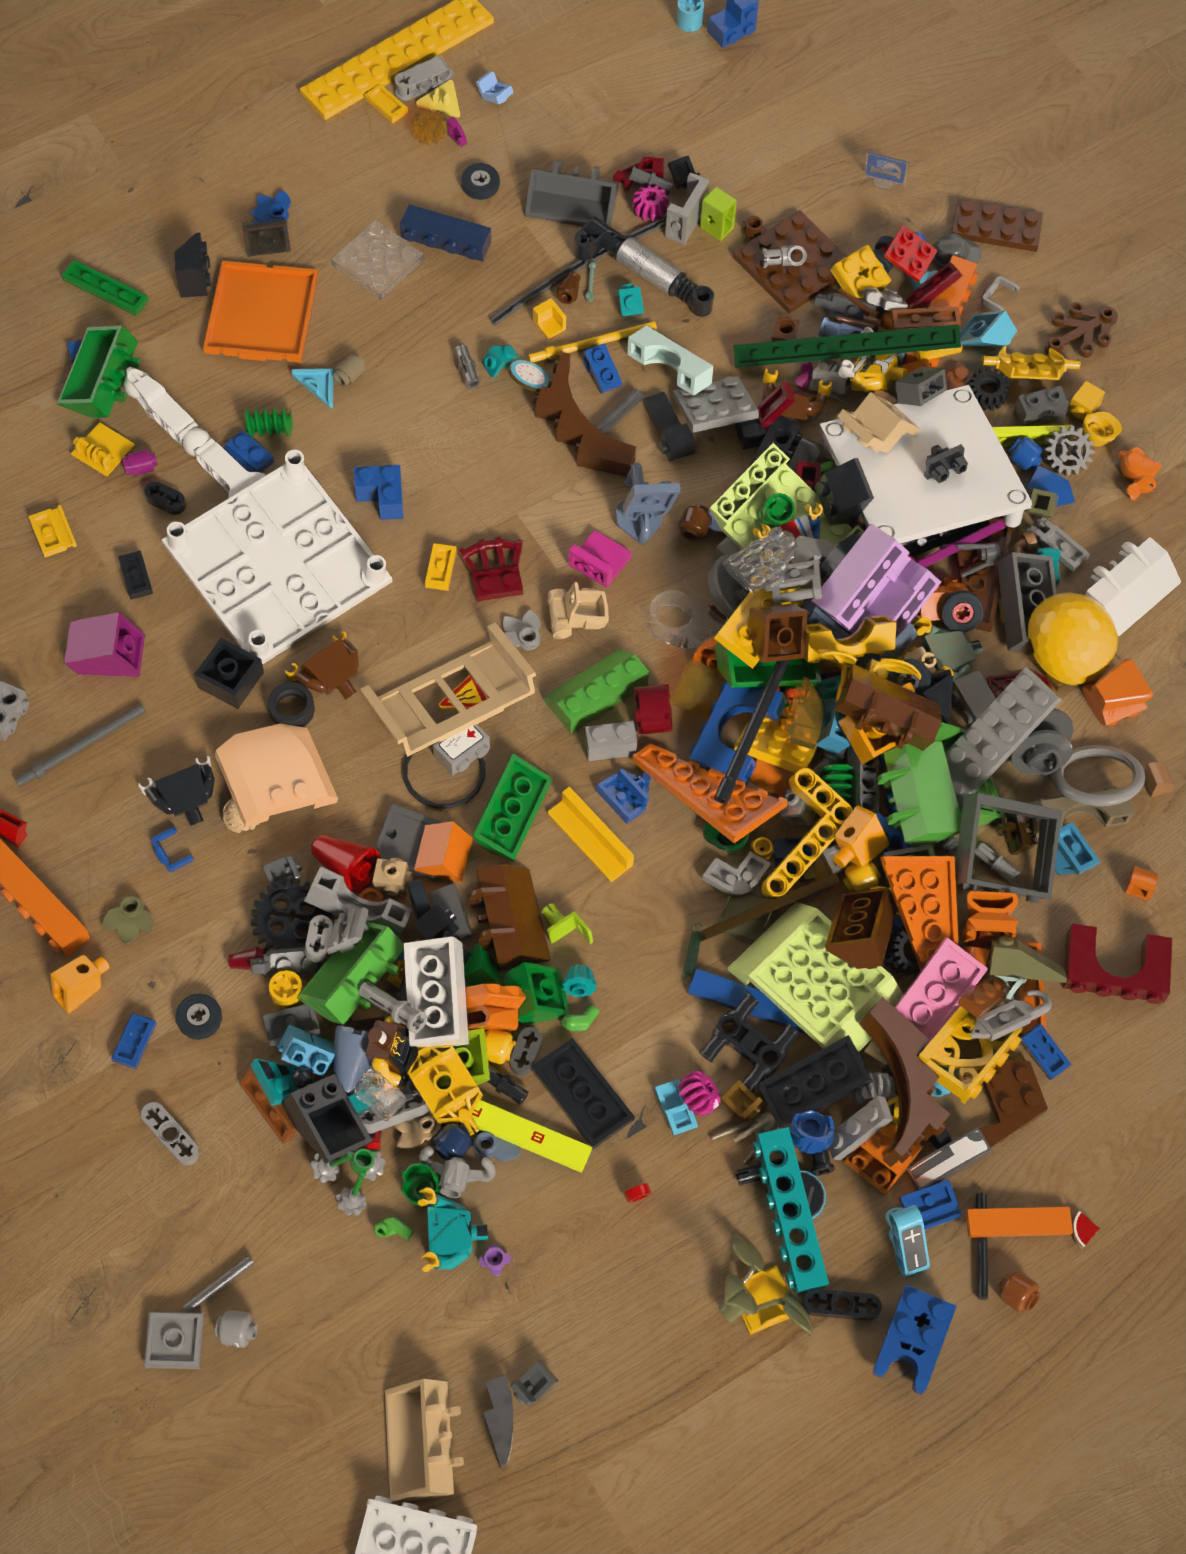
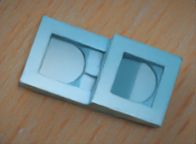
M680 1079L654 1088L673 1136L698 1127L693 1111L688 1109V1106L679 1094L678 1085L680 1084Z

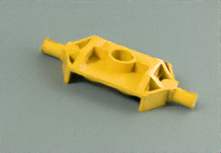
M1003 346L998 355H983L982 365H995L996 369H999L1008 378L1059 380L1067 369L1079 370L1081 365L1080 360H1067L1053 348H1049L1048 355L1041 353L1026 355L1019 352L1007 354L1006 346Z
M416 1046L419 1054L410 1067L408 1075L437 1122H461L465 1125L470 1136L475 1133L470 1127L471 1124L477 1133L480 1129L473 1120L472 1113L483 1094L453 1046ZM442 1076L451 1078V1085L447 1089H440L437 1086V1081Z

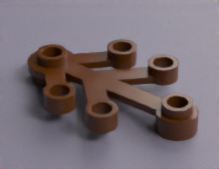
M1074 302L1070 305L1069 314L1072 317L1083 316L1093 319L1083 321L1066 318V315L1062 312L1054 313L1052 324L1055 327L1064 326L1076 329L1060 338L1053 337L1049 339L1045 346V353L1048 355L1049 348H1053L1062 354L1065 345L1084 335L1079 353L1084 358L1091 357L1094 351V346L1092 345L1093 331L1098 326H1101V331L1096 341L1097 345L1101 348L1108 347L1111 342L1110 327L1118 319L1116 310L1108 306L1101 307L1098 310L1083 308L1081 303Z

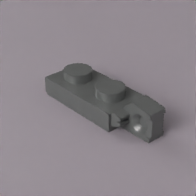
M829 292V295L818 294L816 296L814 306L825 308V313H828L831 317L842 316L861 322L864 314L868 316L867 312L842 294ZM856 298L871 310L876 311V305L870 304L866 300Z
M314 946V950H313V951H314V952H318V951H319V947H318V946ZM305 947L269 950V953L263 954V958L250 959V970L252 974H264V977L271 978L276 973L285 970L292 971L297 975L316 974L321 969V961H309L305 956Z

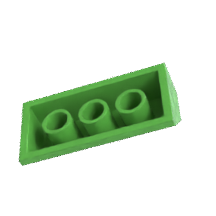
M618 649L543 696V700L571 734L633 695L634 687L647 686L649 671L634 653Z

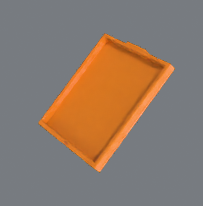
M222 261L203 346L204 354L219 355V353H223L225 356H236L239 359L266 361V359L282 361V359H286L289 362L302 363L319 276L318 269L273 265V268H269L265 264Z

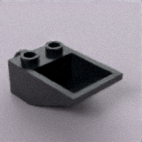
M299 1068L294 1071L292 1082L299 1090L292 1092L282 1106L295 1129L326 1163H330L347 1155L350 1151L354 1152L373 1142L335 1074L311 1084L313 1076L308 1069Z

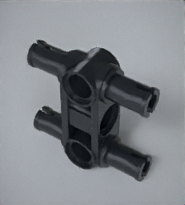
M746 993L734 1010L731 1009L720 1017L718 1024L712 1030L713 1037L699 1053L712 1063L725 1045L733 1048L754 1066L745 1079L741 1081L753 1094L759 1086L758 1084L765 1077L772 1076L780 1068L781 1063L787 1057L786 1050L800 1033L793 1026L787 1024L775 1041H770L747 1023L746 1018L758 1006L759 1001L749 993ZM726 1023H733L737 1028L734 1032L727 1033L722 1027ZM766 1054H773L777 1057V1061L773 1064H767L763 1061V1057Z

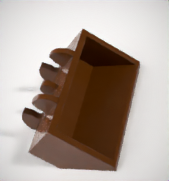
M852 664L835 710L856 719L855 728L858 730H862L864 725H869L883 734L896 738L895 747L902 749L905 743L924 751L934 743L942 721L939 704L855 664Z
M505 864L478 868L477 881L479 889L473 890L468 894L469 904L472 908H484L485 914L477 916L478 923L487 922L488 930L478 934V944L483 949L493 948L498 970L515 968L524 962L535 964L551 960L530 869Z

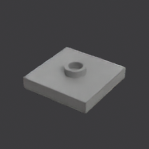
M149 1312L144 1367L200 1369L204 1313Z

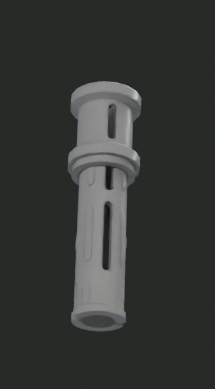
M369 981L367 983L364 982L360 986L359 995L388 1012L393 1021L398 1024L403 1023L410 1032L417 1033L426 1024V1013L413 1009L409 1002L396 1000Z

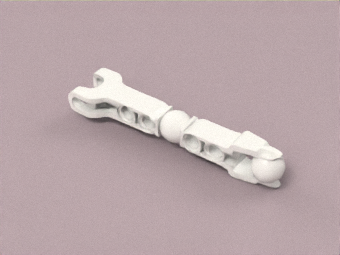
M129 367L126 370L127 376L123 383L126 393L136 399L147 416L155 420L176 442L183 446L189 455L196 457V461L229 493V498L266 476L264 473L246 471L209 436L207 431L198 428V424L169 396L162 385L150 378L146 372L133 367Z

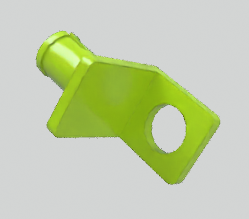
M548 904L551 910L547 906L544 907L541 914L552 925L547 929L551 944L574 929H577L589 944L593 943L590 928L575 911L564 917L555 904Z

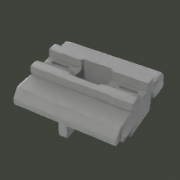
M362 907L355 910L352 908L349 914L341 913L339 918L335 919L327 948L328 954L338 950L343 954L356 948L353 944L359 942L362 939L363 933L369 930V927L365 924L368 909Z

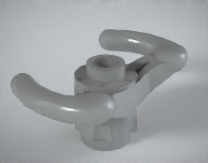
M430 1146L424 1148L419 1155V1162L432 1167L438 1176L441 1177L439 1183L440 1192L450 1198H459L461 1193L465 1192L467 1183L476 1181L490 1182L496 1174L494 1163L487 1157L481 1161V1165L486 1170H470L469 1165L461 1158L453 1157L451 1160L445 1161L444 1165L429 1159L434 1153L433 1148Z

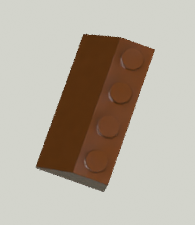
M885 887L842 893L825 944L826 951L856 969H875L878 966H882L896 916L890 888Z

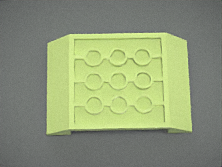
M774 443L709 508L720 529L754 562L761 558L768 559L763 555L759 544V537L753 534V530L756 528L762 533L763 527L758 519V509L770 496L782 493L793 500L795 513L788 522L804 515L809 517L810 514L805 510L806 504L811 505L812 511L816 508V502L822 506L819 496L786 465L790 459ZM823 511L819 516V539L830 541L834 546L839 541H843L855 533L864 532L858 525L853 529L848 524L830 525Z
M795 902L728 967V970L744 985L750 982L755 985L822 1048L849 1035L858 1052H860L872 1038L859 1025V1022L882 997L895 1007L903 993L893 976L882 966H878L875 969H856L826 951L825 944L832 921L817 908Z

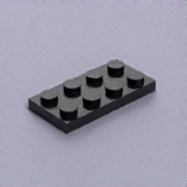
M847 1035L760 1082L758 1085L779 1129L790 1126L796 1113L801 1114L809 1110L818 1112L872 1083L873 1080L852 1038Z
M573 1038L531 1066V1071L587 1143L593 1147V1150L635 1120L632 1112Z

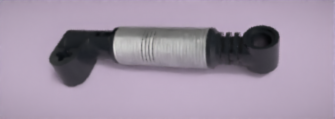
M597 217L591 218L576 233L574 238V255L577 259L588 261L604 248L614 255V259L668 296H675L683 300L684 303L691 307V311L695 315L704 317L712 312L714 292L710 287L698 286L687 278V274L633 237L622 235Z

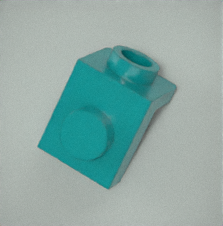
M634 284L621 285V289L616 291V295L619 298L621 317L644 314L640 287H634Z
M512 345L491 346L482 360V364L491 377H497L501 369L511 368L512 362L521 359Z

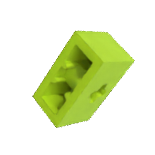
M715 187L710 193H706L701 201L700 228L717 240L722 241L734 229L737 200Z

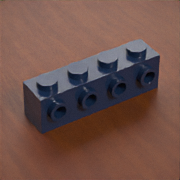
M410 204L400 222L401 238L410 242L424 244L431 248L441 249L451 254L455 253L472 260L475 259L483 262L492 242L490 227Z

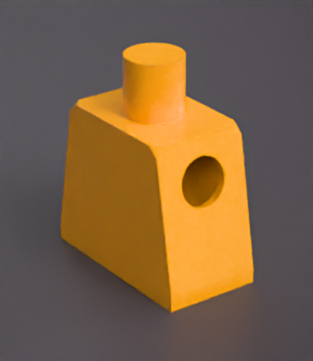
M858 805L854 808L835 834V840L840 850L833 857V860L841 868H844L849 862L862 867L889 846L890 843L875 813Z
M85 955L76 958L50 974L52 997L68 1014L71 1013L101 988L100 975L110 969L109 964L102 956L93 962Z

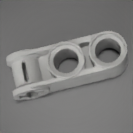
M435 56L422 64L398 73L395 76V84L397 86L395 96L401 101H409L451 80L454 72L441 56Z

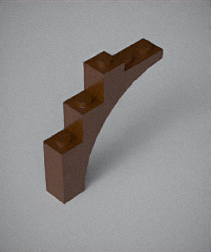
M562 352L560 359L555 360L554 378H550L548 387L542 386L539 395L535 394L533 408H536V417L555 421L553 432H556V441L575 445L574 456H577V466L627 477L636 460V446L618 441L603 433L583 415L572 397L568 382L571 354Z
M882 997L859 1022V1025L874 1040L884 1055L893 1074L898 1092V1127L892 1146L883 1159L888 1166L892 1167L897 1161L903 1163L912 1154L913 1151L909 1149L912 1145L916 1147L922 1140L926 1141L933 1134L938 1137L947 1127L944 1122L950 1113L930 1096L936 1089L933 1084L940 1076L918 1057L929 1039Z

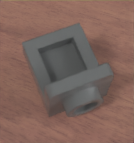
M290 854L262 866L273 889L276 888V881L283 885L287 879L290 881L301 877L299 872L303 870L298 858H292Z
M539 1360L519 1380L514 1381L510 1386L514 1390L516 1399L520 1403L530 1406L536 1404L559 1380L543 1361Z

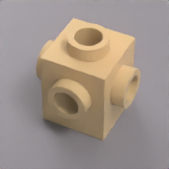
M377 858L373 877L375 889L390 896L405 895L408 883L413 878V873L409 870L407 862L399 858H391L390 860Z

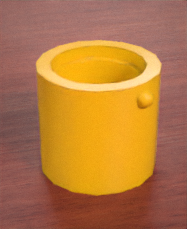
M285 970L276 973L271 978L269 996L277 1009L282 1010L303 1004L302 1001L297 999L303 990V985L296 973Z

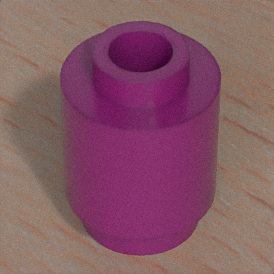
M149 449L129 453L126 457H122L127 475L133 474V476L153 472L155 471L154 466L158 465L155 452L150 453Z

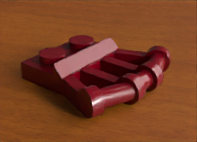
M499 536L494 537V540L488 541L480 539L477 543L465 549L462 547L457 550L459 558L472 575L477 602L523 595L519 562L524 540L517 539V541L501 539ZM502 548L515 550L512 565L506 566ZM496 549L499 567H489L486 550ZM480 552L483 565L481 570H478L469 558Z

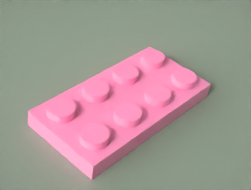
M945 938L894 1007L929 1039L923 1048L930 1043L960 1007L957 1003L961 996L975 987L988 969L949 938Z

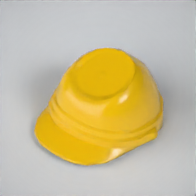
M1102 411L1086 414L1083 420L1082 435L1089 433L1090 436L1087 438V441H1094V444L1091 445L1094 447H1100L1113 441L1122 431L1120 422L1108 412Z

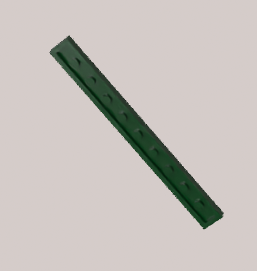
M960 324L736 344L733 346L735 368L961 348Z

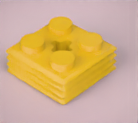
M865 245L835 263L830 269L844 291L854 298L862 300L865 299L862 295L865 288L874 287L881 290L891 282V278L880 261L875 257L869 245Z

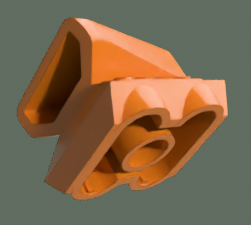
M1131 658L1123 660L1100 680L1083 686L1084 697L1102 725L1112 726L1125 717L1138 715L1140 711L1147 709L1144 702L1149 701L1153 697L1152 690Z
M970 891L967 894V908L970 918H968L960 937L965 946L990 949L992 937L999 938V936L1005 935L1014 938L1019 921L1010 915L1017 907L1018 896L1015 893Z
M479 984L465 987L468 1030L484 1028L485 1031L494 1029L508 1032L518 1028V1008L526 999L520 987L501 986L499 984Z

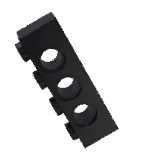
M780 415L771 423L750 466L773 443L790 459L787 462L789 464L794 455L792 450L794 446H798L803 436L800 433L801 423Z

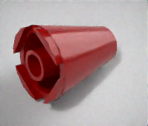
M325 834L316 837L311 844L313 857L325 869L343 876L346 886L352 893H360L373 882V872L376 867L377 858L381 859L378 850Z

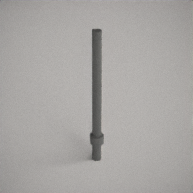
M139 704L42 763L37 762L30 766V770L14 780L21 787L34 778H41L46 775V771L145 713L144 707Z

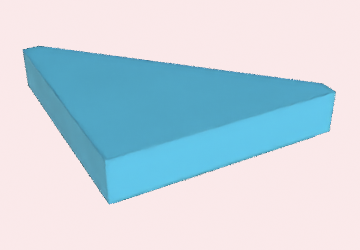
M292 369L293 378L329 408H333V369Z

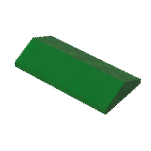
M511 754L471 837L487 852L514 861L553 778L518 756Z

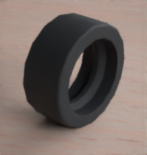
M296 682L282 683L275 687L269 695L268 708L270 717L275 725L281 723L304 727L312 720L315 706L312 693L306 686ZM288 696H298L304 699L306 704L303 712L291 717L280 714L277 710V705L280 700Z

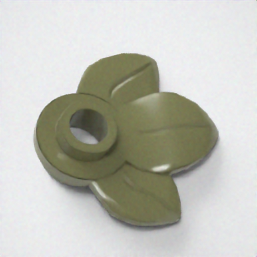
M128 896L120 902L119 907L112 908L106 913L102 928L103 930L117 929L120 940L127 945L136 940L140 930L145 932L152 930L153 917L151 913L144 909L141 899L135 896ZM130 907H136L135 911L128 912Z

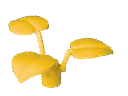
M817 649V654L824 658L818 663L820 674L842 672L835 700L837 703L846 681L847 672H849L851 667L848 664H856L857 659L844 652ZM883 658L880 662H876L870 672L875 673L878 668H883L892 672L914 675L921 680L920 672L913 665L896 659Z

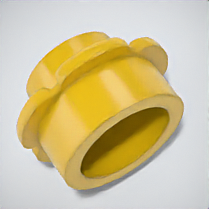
M759 837L750 845L751 852L764 860L770 859L771 854L774 853V846L768 838Z

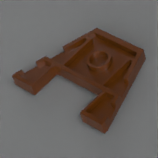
M959 1057V1059H976V1058H964V1057ZM1006 1060L1001 1067L995 1066L996 1073L988 1083L983 1081L998 1121L997 1124L979 1128L990 1148L1007 1139L1008 1136L1038 1118L1048 1109L1030 1061ZM963 1075V1080L971 1079L970 1076Z

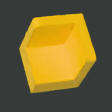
M552 298L533 308V322L547 339L566 330V315Z

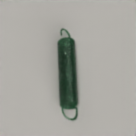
M696 923L693 926L682 980L683 974L694 975L701 945L697 935L699 931H694V927L697 924L701 925L700 923Z

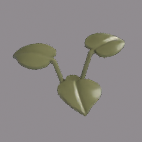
M733 1233L731 1235L732 1247L739 1259L748 1265L749 1271L743 1280L734 1274L727 1276L724 1302L719 1305V1310L723 1317L732 1323L743 1314L746 1316L754 1315L758 1310L781 1304L787 1316L812 1336L813 1328L810 1316L803 1304L793 1295L786 1293L783 1298H777L757 1305L756 1300L747 1290L745 1284L753 1275L755 1269L759 1272L764 1270V1262L761 1254L751 1242Z

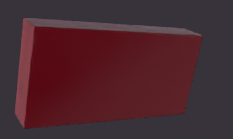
M784 381L757 407L760 426L767 428L795 402L790 383Z

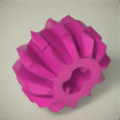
M649 184L647 188L640 186L638 192H635L633 195L632 208L637 217L642 216L643 221L649 218L653 222L655 218L661 219L663 214L667 213L669 198L665 193V189L659 190L658 185L654 188L650 187Z
M696 1070L693 1073H689L684 1076V1079L678 1085L679 1094L683 1098L684 1103L697 1116H704L713 1112L721 1102L715 1083L703 1071L699 1072Z

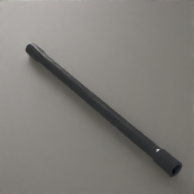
M813 598L803 599L800 608L807 610V621L816 607V604L811 601ZM790 660L776 661L729 768L715 793L714 799L721 804H727L731 797L739 773Z

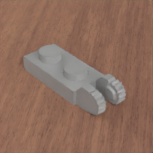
M1041 516L1036 520L1038 527L1042 531L1034 525L1027 527L1026 531H1032L1041 546L1060 549L1061 554L1058 560L1072 572L1089 558L1090 554L1057 525H1053L1050 521L1046 520V518Z

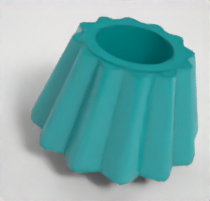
M576 964L568 969L562 982V990L566 991L567 995L584 998L587 995L591 996L593 992L597 991V983L589 966Z

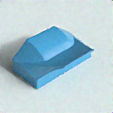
M1073 822L1060 828L1055 871L1059 876L1071 873L1079 875L1099 864L1100 860Z

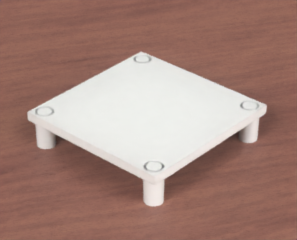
M969 385L947 390L922 406L894 404L920 428V431L916 436L909 433L902 435L888 453L881 450L876 452L870 447L863 446L857 440L859 436L854 432L851 434L842 427L843 421L841 419L821 423L819 426V431L824 439L823 455L826 459L834 460L837 466L854 458H858L874 496V499L861 513L866 527L868 528L870 524H873L899 543L1003 516V522L1006 526L1017 527L1021 523L1024 510L1031 508L1032 501ZM962 444L965 448L964 457L968 462L965 472L956 474L953 469L948 470L950 472L949 478L941 483H938L933 477L928 480L924 477L923 474L926 472L925 461L927 456L931 455L932 446L939 445L942 449L946 447L951 449Z
M299 450L288 451L285 455V464L188 524L184 525L181 522L170 523L167 527V537L162 539L164 547L239 647L261 658L262 664L392 582V577L386 571L385 559L372 553L304 465V455Z

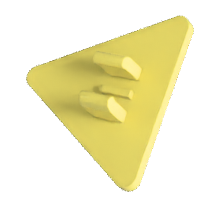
M448 80L416 101L418 107L456 118L460 117L453 80Z

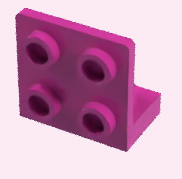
M593 531L581 548L573 544L569 549L568 565L607 588L630 560L632 552L601 533Z

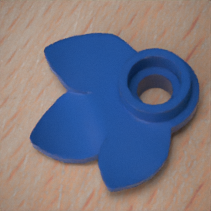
M283 190L274 199L259 194L257 198L258 208L252 209L250 213L258 221H269L276 225L283 224L289 218L290 197Z

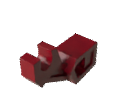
M643 157L639 163L622 171L617 170L613 175L612 181L625 183V190H629L633 183V180H629L633 166L650 174L654 172L656 176L663 178L664 158Z

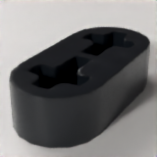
M151 482L145 486L144 494L149 504L174 515L180 514L185 510L186 501L181 492L159 482ZM157 491H159V493H160V495H158V494H154V496L151 495V493H156ZM177 500H179V504L175 503L171 505V502H176Z

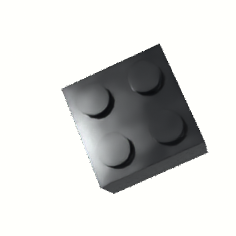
M220 638L194 676L199 689L239 709L264 674L261 658Z

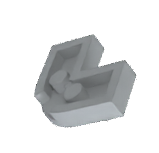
M749 852L738 869L715 858L703 874L702 880L725 894L743 896L757 888L770 870L771 863L752 852Z

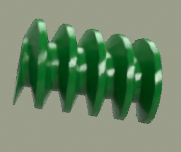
M282 407L280 414L277 413L276 408L272 409L271 414L268 413L267 408L263 409L262 414H259L257 408L254 409L253 414H250L249 409L245 408L246 432L248 430L250 437H254L256 431L260 437L264 436L265 431L269 437L273 436L274 431H276L279 437L282 436L283 431H285L287 436H291L293 431L292 408L289 414L286 413L284 407Z
M846 764L824 766L822 773L825 776L821 779L843 799L851 798V795L845 793L844 790L852 788V785L845 783V780L852 779L853 776L847 774L846 771L853 769V767ZM822 795L820 796V801L824 804L826 803V797ZM835 810V817H844V813L841 810Z

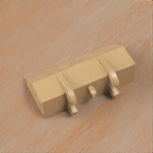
M420 1379L385 1390L391 1503L437 1499L454 1494L452 1467L464 1465V1458H452L450 1417L460 1415L461 1407L449 1408L448 1382Z

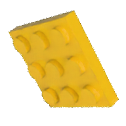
M764 718L748 755L796 773L800 769L807 768L818 748L815 745L818 732L812 728L797 725L789 719L779 718L778 722ZM747 725L745 726L744 730L742 731L741 735L736 741L734 750H737L738 745L742 739V736L747 728Z

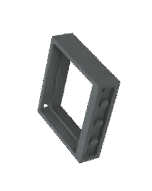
M980 793L964 794L955 862L956 884L962 885V889L968 891H977V888H982L985 892L1015 893L1018 899H1020V896H1024L1027 902L1039 903L1040 899H1051L1062 810ZM980 807L1041 819L1032 889L971 878Z

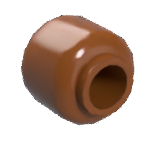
M1020 1271L1012 1275L1006 1274L999 1283L1001 1300L1017 1312L1030 1311L1039 1301L1041 1294L1038 1292V1284Z

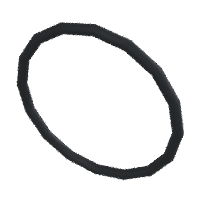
M412 755L406 757L403 763V780L409 793L420 803L433 808H454L467 803L480 791L485 780V761L482 757L478 758L480 762V779L476 788L464 799L454 803L436 804L418 795L408 780V764Z

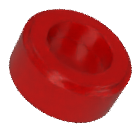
M648 1183L635 1186L624 1192L626 1201L629 1203L644 1199L651 1194Z

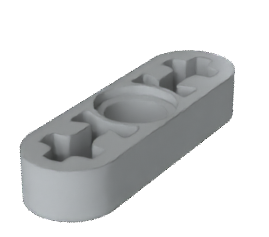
M414 1090L416 1094H403L375 1104L359 1112L358 1116L368 1134L422 1116L430 1109L419 1091ZM391 1109L401 1110L399 1113L394 1115L387 1113Z
M157 1102L146 1104L141 1111V1118L144 1124L180 1164L185 1166L194 1164L200 1154L197 1144L161 1104ZM149 1112H158L157 1114L163 1123L159 1126L154 1118L149 1119ZM167 1128L177 1129L178 1133L174 1139L166 1140L163 1138V1133ZM180 1142H182L186 1149H191L192 1155L190 1157L187 1155L181 1157L183 1153L178 1146Z

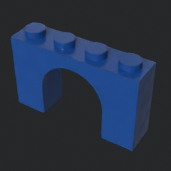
M725 680L718 701L716 700L712 705L711 716L708 722L702 725L698 743H694L691 748L690 759L699 763V767L709 771L711 768L726 774L736 751L728 748L722 742L724 726L737 714L753 713L765 687L731 688ZM776 691L765 718L778 722L788 702L783 692ZM747 756L737 778L745 782V786L748 785L757 766L752 757Z

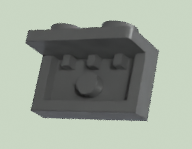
M306 1004L263 1014L270 1047L276 1046V1049H278L277 1046L289 1025L306 1031L311 1036L312 1034H320L315 1010Z

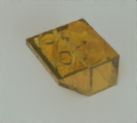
M805 677L801 686L796 685L793 702L787 712L784 731L788 732L786 742L814 750L821 731L825 704L810 680Z

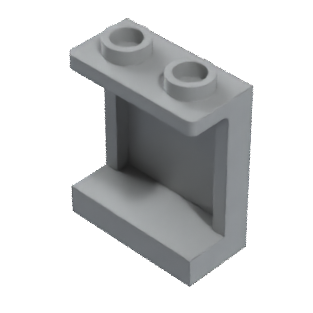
M693 173L688 175L684 207L682 208L671 203L667 209L666 238L683 245L686 244L701 219V201L709 191L708 179Z

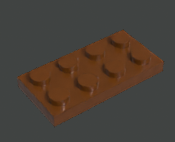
M958 198L952 233L959 234L964 239L974 242L1037 252L1043 212Z

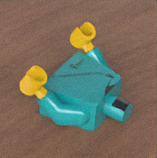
M431 1188L422 1189L419 1193L425 1194L426 1199L418 1200V1205L425 1206L430 1204L431 1206L427 1207L429 1252L420 1257V1260H427L429 1264L425 1265L422 1270L424 1272H429L433 1268L436 1270H453L466 1261L469 1255L473 1254L472 1241L488 1240L487 1224L471 1225V1213L464 1206L449 1198L435 1194Z

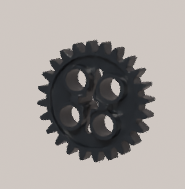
M287 879L286 885L282 886L279 881H276V889L268 885V894L259 893L262 901H254V906L257 909L251 910V916L255 917L251 920V926L256 927L253 929V935H260L258 944L266 942V951L271 948L279 950L305 947L307 936H298L296 931L298 929H306L308 931L310 926L308 921L312 920L315 916L324 915L329 919L332 918L333 914L304 901L310 890V882L300 886V879H297L295 885H291L290 880ZM283 901L288 906L284 909H279L275 904ZM308 905L313 910L309 913H304L300 910V907ZM290 916H295L294 922H289ZM274 925H280L284 930L280 933H275L270 928ZM319 925L317 934L322 935L324 926Z

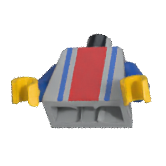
M816 502V508L812 511L811 505L806 504L805 510L810 514L809 517L807 515L801 516L774 529L762 523V533L759 529L754 528L753 534L759 537V544L763 555L769 560L774 561L783 548L787 551L798 536L819 539V516L823 511L822 506Z

